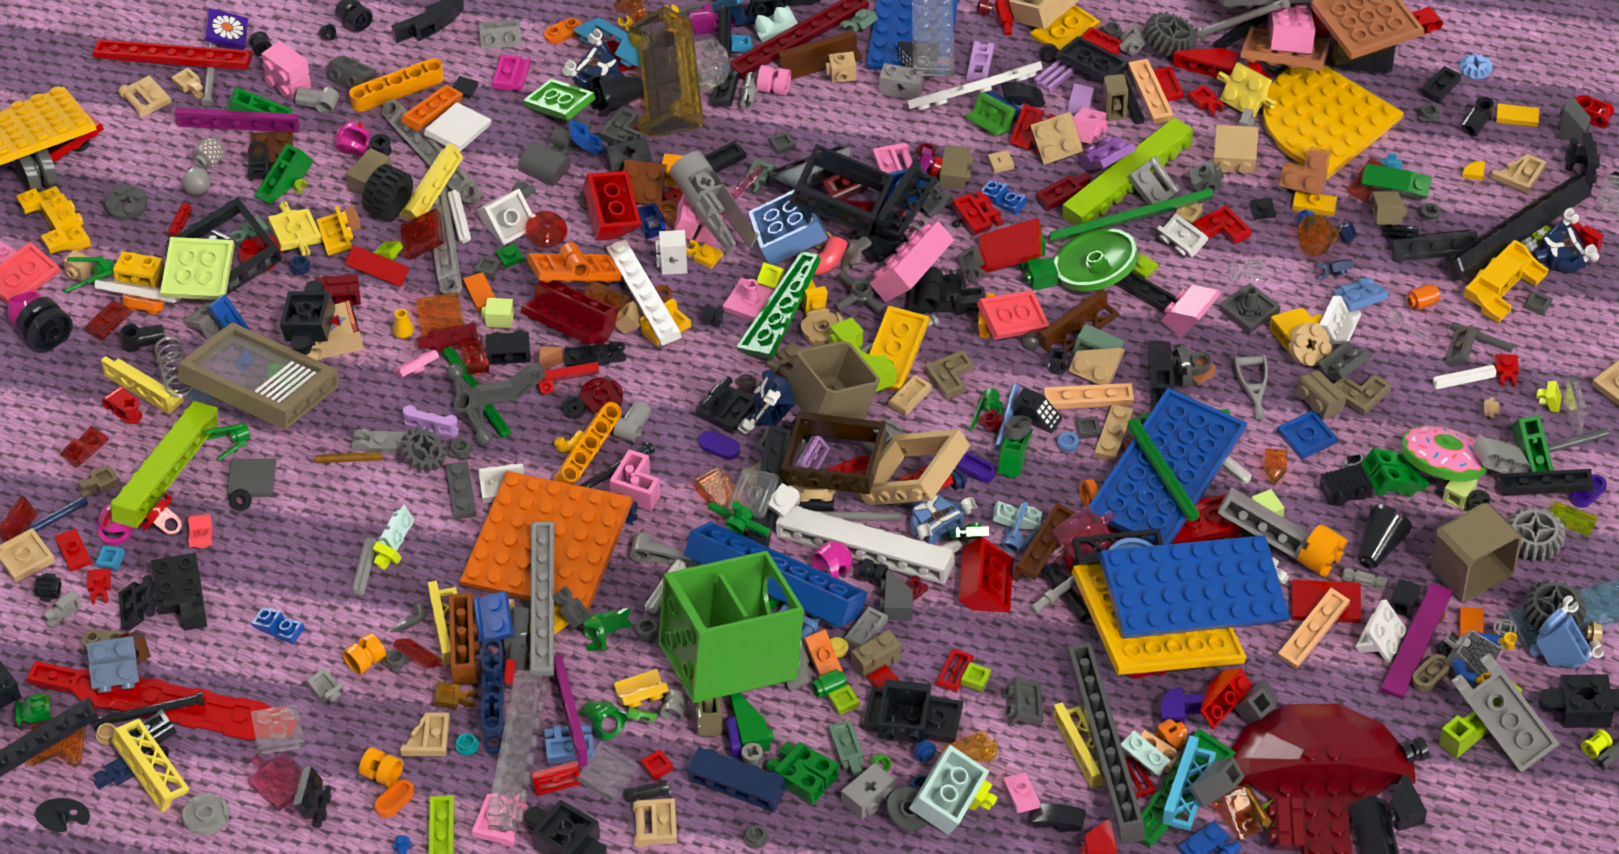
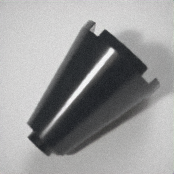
M595 75L590 76L588 80L591 86L587 90L594 92L595 100L590 103V106L593 110L598 109L600 112L597 114L598 116L617 110L643 97L646 92V83L640 77Z
M1376 504L1374 508L1372 507L1357 555L1359 563L1367 569L1377 568L1410 533L1412 524L1404 514L1402 517L1395 514L1397 510L1387 505Z

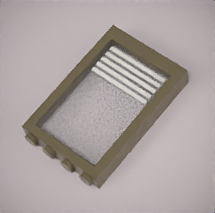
M231 322L178 363V381L286 430L338 388V370Z

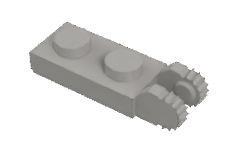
M357 429L353 433L355 441L353 440L351 447L354 450L400 453L402 449L399 448V444L407 432H370L367 429Z

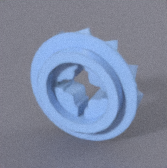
M1473 53L1472 56L1466 54L1464 58H1461L1459 68L1469 78L1482 79L1490 75L1493 63L1490 62L1488 57L1484 58L1483 54L1476 55ZM1474 62H1476L1477 65L1479 66L1478 69H1477V67H1475V65L1473 64Z

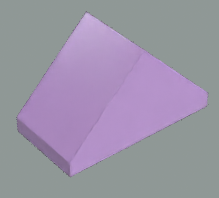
M1074 83L1067 112L1071 111L1072 115H1076L1083 107L1091 109L1099 89Z

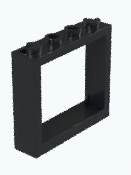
M816 144L795 186L790 203L869 235L875 218L889 191L894 175ZM816 165L879 191L880 194L872 212L870 213L805 186L814 166Z
M239 197L228 201L223 207L210 212L199 222L191 224L183 232L172 236L178 238H201L239 213L242 214L267 248L230 271L226 295L282 260L277 246Z

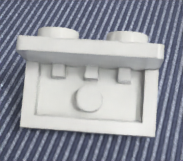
M1386 599L1380 601L1375 613L1371 615L1356 645V649L1360 653L1379 651L1387 663H1392L1407 633V629Z

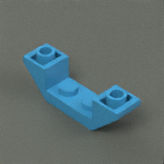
M599 17L575 27L574 31L581 35L579 39L590 44L588 35L590 33L593 34L595 29H599L602 32V38L604 34L610 38L612 35H615L614 40L620 43L615 55L621 58L620 62L630 68L632 64L639 68L642 65L638 39Z

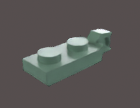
M852 721L828 725L840 764L844 770L849 769L854 781L861 775V766H864V754Z

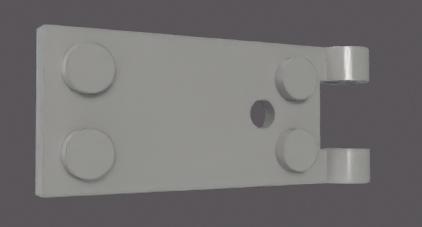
M1487 653L1480 661L1490 672L1491 677L1475 689L1471 688L1461 674L1451 681L1522 773L1560 744L1492 655ZM1495 698L1502 700V704L1498 707L1493 705Z

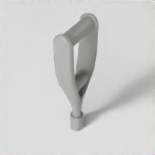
M1262 354V356L1252 357L1235 356L1234 367L1238 382L1255 405L1256 419H1264L1261 401L1268 380L1266 355ZM1263 365L1264 382L1260 384H1247L1239 366Z

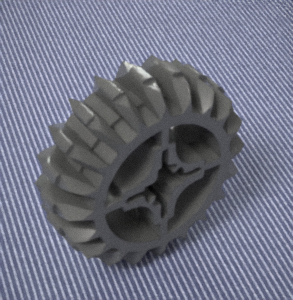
M1167 11L1165 13H1153L1146 21L1143 29L1144 40L1148 41L1147 45L1152 46V50L1159 51V54H1165L1166 57H1174L1176 50L1194 49L1198 36L1196 34L1197 30L1193 29L1194 25L1189 24L1188 20L1182 19L1181 16H1176L1175 13L1169 14Z
M1547 579L1544 584L1538 582L1536 586H1532L1525 595L1523 603L1524 615L1528 619L1529 625H1534L1535 631L1539 630L1554 611L1564 607L1563 599L1566 596H1572L1573 600L1568 606H1572L1577 602L1578 610L1566 614L1573 617L1579 628L1585 619L1587 610L1585 597H1581V591H1575L1574 585L1567 586L1566 581L1562 584L1558 583L1556 579L1551 583Z

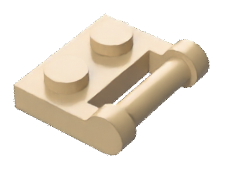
M150 75L129 86L123 85L118 90L119 95L128 100L141 118L172 103L171 98ZM136 92L148 105H142L133 93Z
M675 798L639 800L633 803L632 808L635 813L636 823L635 847L677 843ZM646 811H652L653 833H645Z

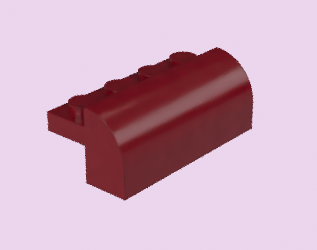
M552 280L551 282L540 281L536 283L534 299L521 305L520 313L528 316L531 320L545 324L548 328H554L566 336L578 339L583 344L590 345L595 342L601 345L608 340L614 330L618 308L557 280Z

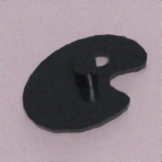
M55 798L41 803L35 811V817L37 822L46 829L66 832L67 822L70 820L80 825H86L90 820V812L84 804L76 800ZM76 810L78 813L76 815H71L70 811Z

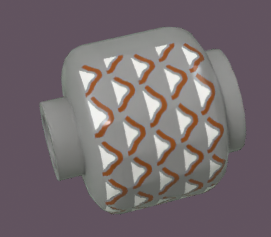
M204 138L193 149L194 162L199 167L207 169L213 168L224 155L222 144L215 138Z

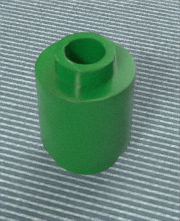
M838 669L822 674L811 682L813 692L818 699L822 697L824 699L828 698V693L848 684L844 672H839Z

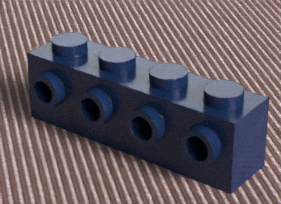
M698 747L687 768L690 782L774 813L786 791L785 779L780 774L761 770L760 767L754 764L747 765L732 756L720 755L710 748Z

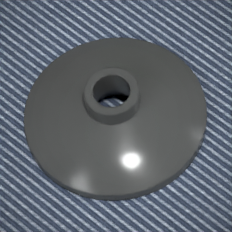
M907 786L899 787L889 795L887 811L891 820L900 828L908 831H918L923 829L929 822L909 809L919 790Z

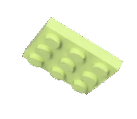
M170 237L160 291L161 296L216 300L220 295L226 294L235 247L234 241Z

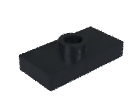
M733 141L704 157L715 173L745 159L746 152L736 141Z

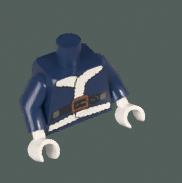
M595 29L593 34L590 33L588 35V41L591 44H596L597 47L592 46L577 66L574 61L568 60L562 68L564 75H571L574 83L585 90L590 89L591 83H588L590 76H625L619 73V61L606 43L600 40L602 32L599 29Z
M1568 208L1564 212L1566 219L1564 221L1561 220L1542 238L1540 250L1533 251V257L1539 263L1547 261L1551 271L1559 270L1575 273L1581 268H1586L1589 260L1592 262L1597 261L1599 254L1594 245L1584 248L1573 226H1568L1579 221V216L1575 213L1574 209Z
M773 370L762 372L763 381L754 390L755 412L748 420L744 418L737 427L740 431L747 434L758 424L776 426L795 405L788 379L775 376Z

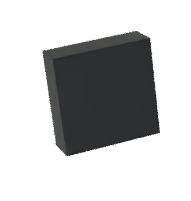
M459 76L452 88L463 93L462 97L470 99L478 87V81Z

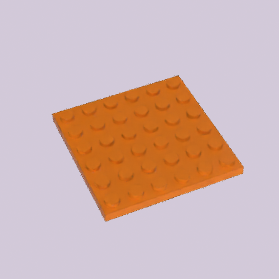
M507 471L462 574L460 583L463 586L492 593L505 591L510 597L531 601L532 522H554V594L565 586L568 587L572 598L575 600L578 597L589 612L632 506L633 499L626 495Z

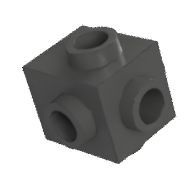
M1212 160L1189 170L1192 184L1197 191L1210 188L1214 192L1224 187L1222 178H1224L1223 171L1220 166L1216 167Z

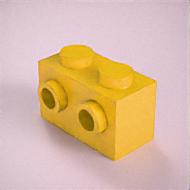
M122 251L113 268L115 280L157 287L164 274L162 258Z

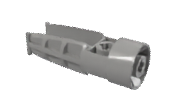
M701 151L690 152L678 159L671 167L669 174L702 222L727 251L726 256H730L736 242L720 217V213L724 215L749 248H752L759 233L756 232L754 234L736 201Z

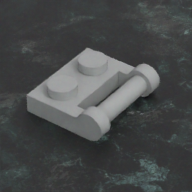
M1156 155L1127 177L1148 205L1165 201L1181 189L1178 184L1175 185L1158 162L1159 158ZM1151 166L1169 189L1167 192L1149 170Z

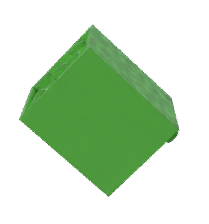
M768 551L664 573L658 643L691 701L697 703L711 698L714 699L715 697H722L797 679V670L800 668L799 652L804 609ZM770 577L774 578L782 588L790 610L772 614L767 592Z

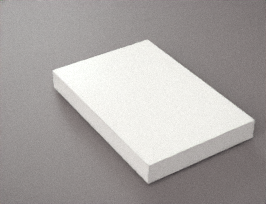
M456 102L425 129L424 135L445 146L448 143L454 144L461 151L491 125V119Z

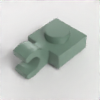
M862 9L850 21L845 20L840 26L842 28L849 26L848 31L854 30L856 32L859 29L863 30L878 17L875 12Z

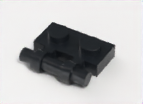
M149 575L142 578V584L134 581L118 592L121 628L126 631L132 630L143 622L145 612L148 617L155 615L157 607L156 599L153 597L155 584Z
M312 766L304 767L302 770L293 806L304 819H313L312 826L314 828H321L322 822L326 820L327 804H330L332 798L330 794L331 787L323 785L321 776L318 775Z

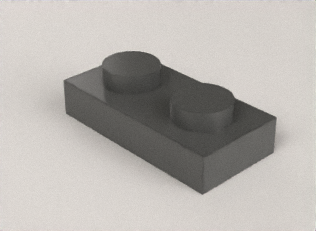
M1473 325L1454 332L1445 362L1448 366L1454 367L1468 361L1477 332Z

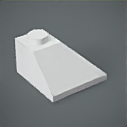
M520 189L514 190L476 209L483 225L503 245L538 227Z

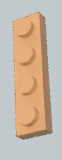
M1143 59L1128 62V70L1153 124L1168 122L1173 119L1174 114L1149 60Z
M1132 383L1044 388V396L1055 409L1111 407L1112 404L1120 406L1134 405Z
M1330 588L1280 650L1278 658L1297 670L1348 607L1350 600Z

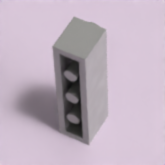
M1232 487L1219 506L1218 514L1256 536H1266L1268 543L1295 559L1298 558L1301 549L1307 543L1308 531Z

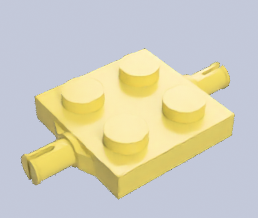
M1238 62L1230 76L1222 71L1218 73L1220 76H1217V79L1226 83L1219 100L1243 113L1245 108L1254 110V118L1263 104L1271 109L1275 107L1273 104H1276V101L1267 97L1272 80Z
M287 202L280 203L279 207L282 213L268 216V224L280 250L299 248L303 256L305 254L306 256L310 255L311 252L308 245L322 243V236L309 209L290 210Z

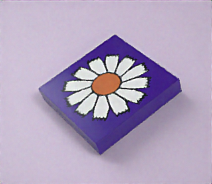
M209 8L207 11L204 41L244 50L248 18Z

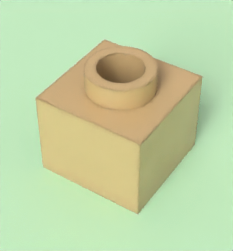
M73 250L63 260L65 272L71 279L76 278L83 281L93 272L92 262L67 261L68 257H88L76 250Z
M631 301L618 308L615 326L623 334L637 330L641 326L640 318L643 316V313L639 306Z

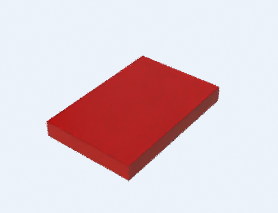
M1034 218L980 235V252L985 262L981 269L989 273L1042 257L1039 219Z
M1292 580V620L1305 621L1330 588L1350 600V604L1336 622L1361 623V583Z

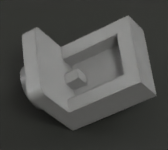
M1133 24L1120 36L1123 41L1119 45L1120 49L1130 55H1135L1147 44L1140 27L1136 24Z
M325 667L305 682L322 704L328 700L332 703L342 695L340 691L344 687L342 682L338 684Z

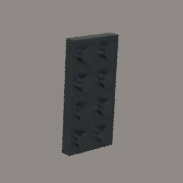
M871 688L863 730L878 732V719L883 695L882 688ZM931 696L925 739L955 744L964 701ZM890 701L886 722L920 726L923 705Z

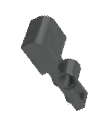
M575 116L570 119L587 125L588 131L591 129L589 122ZM568 123L563 128L556 127L547 147L533 141L520 156L518 170L553 187L571 167L568 155L577 146L570 137Z

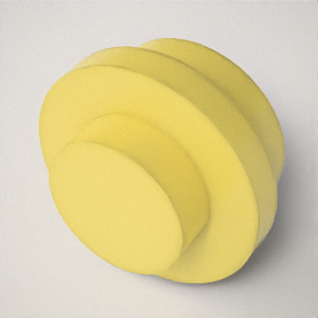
M840 637L831 638L830 641L837 658L846 655L848 652L846 640Z

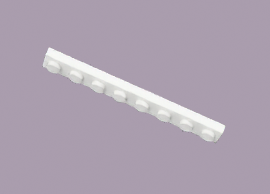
M626 239L606 247L608 254L622 273L621 277L660 344L663 346L682 338L680 330Z

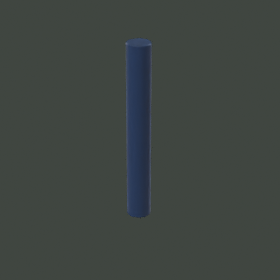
M83 496L31 524L25 530L28 531L33 528L37 532L87 505L88 501Z

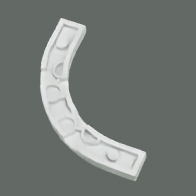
M1041 61L962 86L908 100L909 108L918 107V110L929 108V103L935 102L936 106L947 103V98L975 90H980V93L992 90V85L1015 79L1017 82L1036 76V71L1042 70L1043 67Z

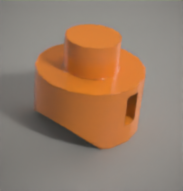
M1167 719L1158 725L1155 737L1163 742L1168 741V745L1179 750L1185 746V736L1188 735V730L1182 722L1175 723L1173 720Z

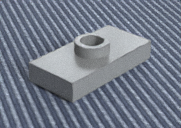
M868 606L844 637V640L856 648L875 638L887 623L888 615Z

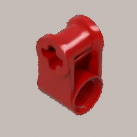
M1425 7L1411 12L1424 28V35L1431 33L1433 30L1438 31L1443 26V21L1432 7Z
M1587 95L1577 96L1575 100L1591 117L1590 124L1602 129L1607 128L1609 117L1614 114V107L1608 102H1603Z
M122 386L117 387L102 399L104 407L107 410L113 411L112 414H115L124 422L136 424L142 419V412L139 410V399L127 392Z

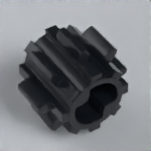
M51 573L37 576L34 583L35 596L40 597L41 601L50 602L51 599L59 598L62 585L61 578H56V574Z

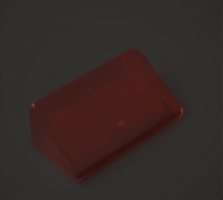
M24 496L18 499L0 524V536L4 542L26 531L25 528L30 526L38 515L37 511Z

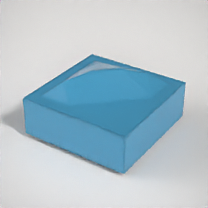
M731 34V51L746 53L752 49L751 36Z
M103 545L95 566L101 569L110 568L111 571H118L125 554L124 549Z

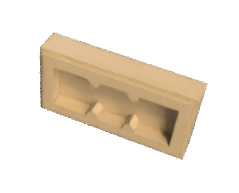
M914 375L888 401V406L906 416L932 390V384Z

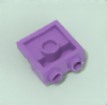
M1109 135L1100 139L1098 145L1092 144L1083 149L1084 152L1077 157L1085 171L1101 169L1136 151L1134 143L1125 144L1120 137L1112 138Z

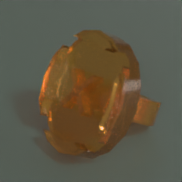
M617 0L614 3L613 7L616 13L630 10L637 24L649 22L647 13L642 5L648 0H623L622 2Z
M1316 213L1305 216L1300 222L1297 231V238H1300L1299 246L1309 256L1323 255L1336 242L1339 236V230L1330 223L1327 217Z

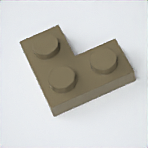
M964 350L925 365L926 373L946 400L966 392V386L958 376L974 370V363Z
M1375 374L1362 386L1347 377L1339 379L1333 384L1347 397L1345 404L1364 416L1392 388L1391 384Z

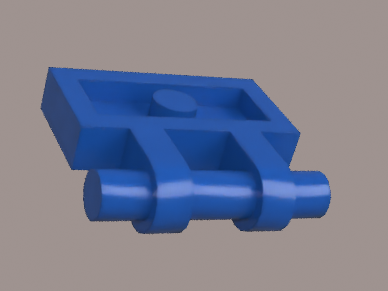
M1213 821L1178 846V851L1181 854H1211L1218 849L1220 851L1218 854H1236L1241 849V845L1237 841L1231 845L1226 844L1230 840V835Z

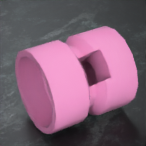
M762 65L757 78L758 91L770 93L773 90L774 94L786 96L791 82V70L782 68L775 70L774 67Z

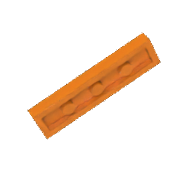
M446 84L403 114L401 122L409 128L419 131L446 112L456 102H460L463 93Z

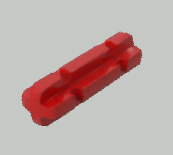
M189 203L181 204L179 212H177L168 229V234L171 237L182 232L193 210Z

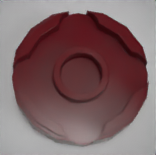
M599 377L586 382L579 396L585 402L586 410L597 413L608 402H614L620 406L623 401V390L617 381H610L604 377Z

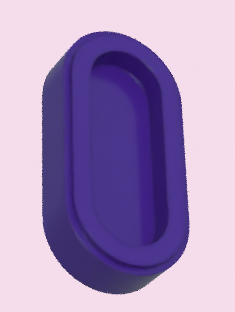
M705 431L699 436V447L705 452L725 460H733L740 454V445L732 438L714 431Z
M965 452L956 465L958 471H962L964 474L980 482H990L996 476V468L992 463L969 452Z
M1592 474L1593 491L1571 492L1570 502L1579 508L1591 505L1605 492L1607 487L1605 478Z
M735 715L727 716L725 722L731 756L742 758Z

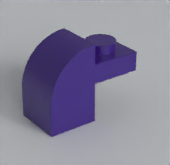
M1183 687L1168 691L1161 701L1160 723L1171 719L1175 723L1182 722L1185 725V715L1201 714L1200 708L1206 694L1193 693L1183 695Z

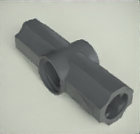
M514 607L510 610L514 636L504 639V648L507 653L506 661L507 659L516 661L515 678H522L526 676L528 652H530L531 611L529 608Z

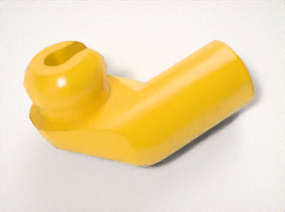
M578 430L567 441L563 437H558L554 441L556 450L561 453L571 451L583 432Z

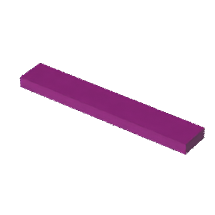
M176 108L174 112L178 127L268 132L293 131V133H298L300 129L298 114Z
M1433 583L1430 584L1381 687V692L1403 700L1412 681L1413 674L1418 669L1450 601L1453 590Z
M562 654L554 655V676L577 764L579 767L588 766L587 747Z

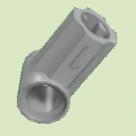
M298 87L295 102L298 105L314 107L318 112L322 113L324 111L331 114L340 95L335 89L326 87L322 91Z
M634 402L626 416L619 418L614 428V436L636 443L635 439L641 435L642 427L651 415V408L645 402Z

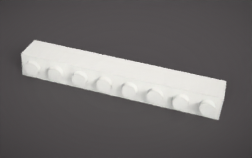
M794 506L784 519L779 516L776 522L778 537L819 549L829 541L841 542L850 549L852 559L863 562L865 558H868L877 565L880 563L888 565L890 570L912 576L916 575L922 579L945 585L955 565L954 550L929 544L925 541L911 539L904 535L886 532L882 529L868 527L861 523L850 522L839 517L825 515L800 506Z

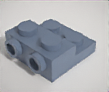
M133 636L86 643L92 689H97L98 693L112 691V686L121 685L122 690L135 688V683L140 682Z

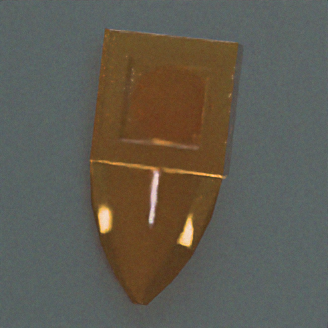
M1265 448L1264 471L1273 484L1278 483L1286 473L1288 450Z

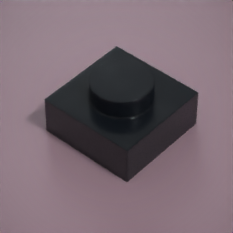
M1271 198L1250 201L1255 220L1276 217V211Z

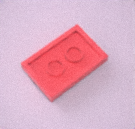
M29 242L0 264V298L8 304V300L17 294L37 290L60 272V267L34 244Z
M1033 290L982 298L977 302L994 340L1025 335L1031 332H1041L1050 326Z

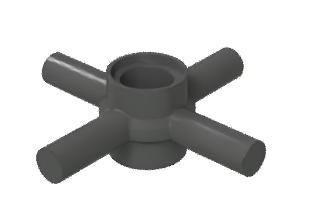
M845 271L839 273L838 277L851 290L849 296L834 304L836 311L839 312L855 303L859 306L868 304L879 315L885 312L886 309L873 298L874 288L869 284V280L863 278L854 280Z

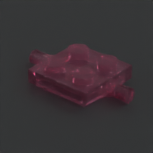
M1085 505L1051 531V534L1058 541L1060 548L1050 554V557L1054 562H1057L1064 555L1074 560L1075 553L1072 539L1111 534L1106 524L1116 518V514L1110 509L1100 517L1088 505ZM1102 541L1099 546L1105 549L1112 543ZM1087 543L1079 544L1081 554H1089L1094 549Z
M284 751L268 761H265L259 754H255L251 761L259 769L247 779L248 785L279 812L294 801L303 768Z

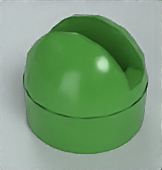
M877 753L871 758V765L874 763L878 765V762H880L884 771L887 772L890 769L891 759L888 756Z

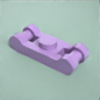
M974 41L967 74L968 82L989 77L995 43L981 44L980 41Z
M412 405L403 408L404 423L408 428L416 429L417 426H420L424 431L426 427H429V432L432 433L436 430V435L448 438H455L459 434L457 418L453 415L443 417L434 413H426L416 410Z

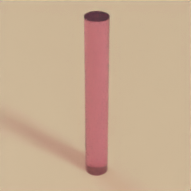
M760 164L730 193L734 200L764 171Z

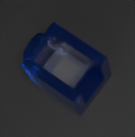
M655 202L637 208L641 220L640 228L646 240L659 236V231H666L664 216Z

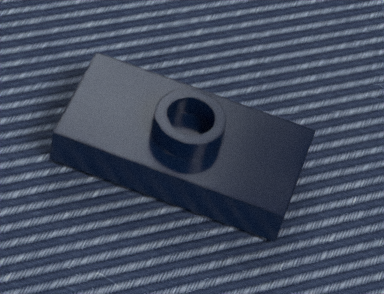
M749 4L731 7L734 25L752 24L756 22L758 15L766 17L772 15L771 13L748 15Z

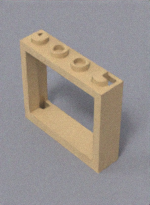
M960 429L894 435L882 452L871 493H859V495L868 505L931 501L968 450L970 444ZM937 454L919 480L887 482L904 457Z

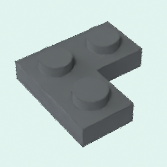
M623 107L618 109L599 132L601 139L608 142L619 139L620 143L628 141V136L639 134L640 137H645V134L632 129L639 120L638 113Z

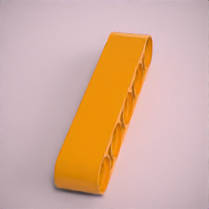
M437 58L428 59L354 86L349 91L351 108L356 112L366 111L385 104L388 100H396L441 83L444 80L442 61Z
M608 402L595 414L555 473L553 481L574 484L580 478L621 417L622 412L618 404Z

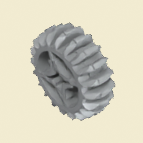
M1526 506L1524 511L1518 509L1516 513H1511L1509 519H1507L1510 525L1522 536L1519 555H1523V560L1531 557L1532 562H1534L1539 557V560L1543 562L1545 556L1551 560L1553 554L1557 555L1560 549H1562L1566 536L1564 524L1560 523V517H1554L1553 512L1546 513L1545 508L1542 511L1537 510L1536 506L1533 510H1530Z

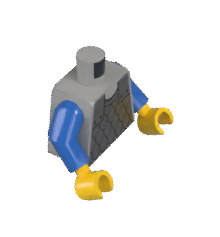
M1470 630L1459 637L1451 631L1443 640L1452 648L1447 662L1452 666L1456 676L1461 674L1470 686L1480 685L1492 676L1488 673L1489 671L1480 659L1487 653H1490L1496 660L1502 650L1501 645L1508 651L1515 648L1514 642L1517 641V635L1509 632L1502 638L1501 635Z

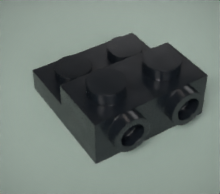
M874 222L869 235L856 230L849 233L850 240H858L861 237H867L871 240L872 244L867 249L861 251L871 264L877 261H884L888 256L897 253L895 249L900 244L907 242L905 234H903L900 240L877 233L876 222ZM893 225L889 229L898 232L899 227Z

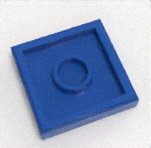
M1313 410L1276 428L1278 434L1301 460L1338 443L1336 435Z

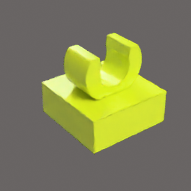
M763 262L757 283L776 289L782 280L785 269Z
M1549 381L1547 389L1537 390L1536 397L1540 398L1539 404L1549 406L1550 411H1560L1562 395L1557 381Z
M377 541L373 547V550L377 553L374 563L383 570L388 567L390 562L398 564L402 559L395 549Z
M984 780L969 809L975 811L980 805L982 808L990 810L991 806H994L998 798L994 794L988 793L992 786L991 783Z

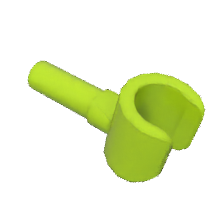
M298 179L292 188L295 189L296 193L302 194L300 186L307 189V182L304 179Z

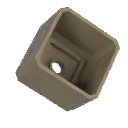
M845 341L799 350L788 379L794 401L802 412L856 419L866 418L880 378L853 345Z
M1482 503L1437 529L1431 570L1450 590H1453V593L1461 602H1466L1515 573L1522 536L1491 504Z

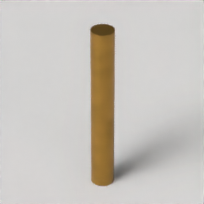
M382 452L315 455L316 463L382 460Z
M1244 784L1241 787L1243 794L1262 825L1268 827L1271 824L1269 816L1250 785Z

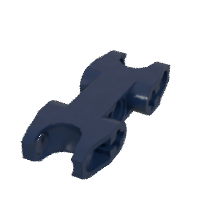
M486 638L481 650V725L484 734L485 750L488 754H501L506 745V685L504 684L505 662L503 660V645L499 638ZM496 645L499 651L496 654H489L486 652V648ZM493 737H497L501 740V743L496 747H491L488 741Z

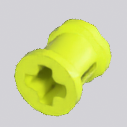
M1598 729L1594 732L1592 738L1581 743V749L1587 756L1594 759L1599 756V752L1604 748L1611 747L1613 742L1606 731Z

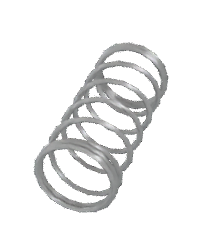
M164 337L156 343L154 350L165 390L170 396L175 398L186 396L192 391L193 387L188 385V387L182 390L169 388V383L181 384L182 382L172 383L170 381L178 378V374L168 375L171 370L178 369V366L173 368L166 367L169 363L181 361L182 356L184 359L186 358L182 343L176 337ZM172 339L180 344L167 345L159 353L157 352L159 344L165 340ZM169 346L180 348L178 352H170L165 356L160 355ZM176 353L175 355L170 356L171 358L166 357L167 355ZM189 388V390L183 394H172L168 391L169 389L174 392H181Z

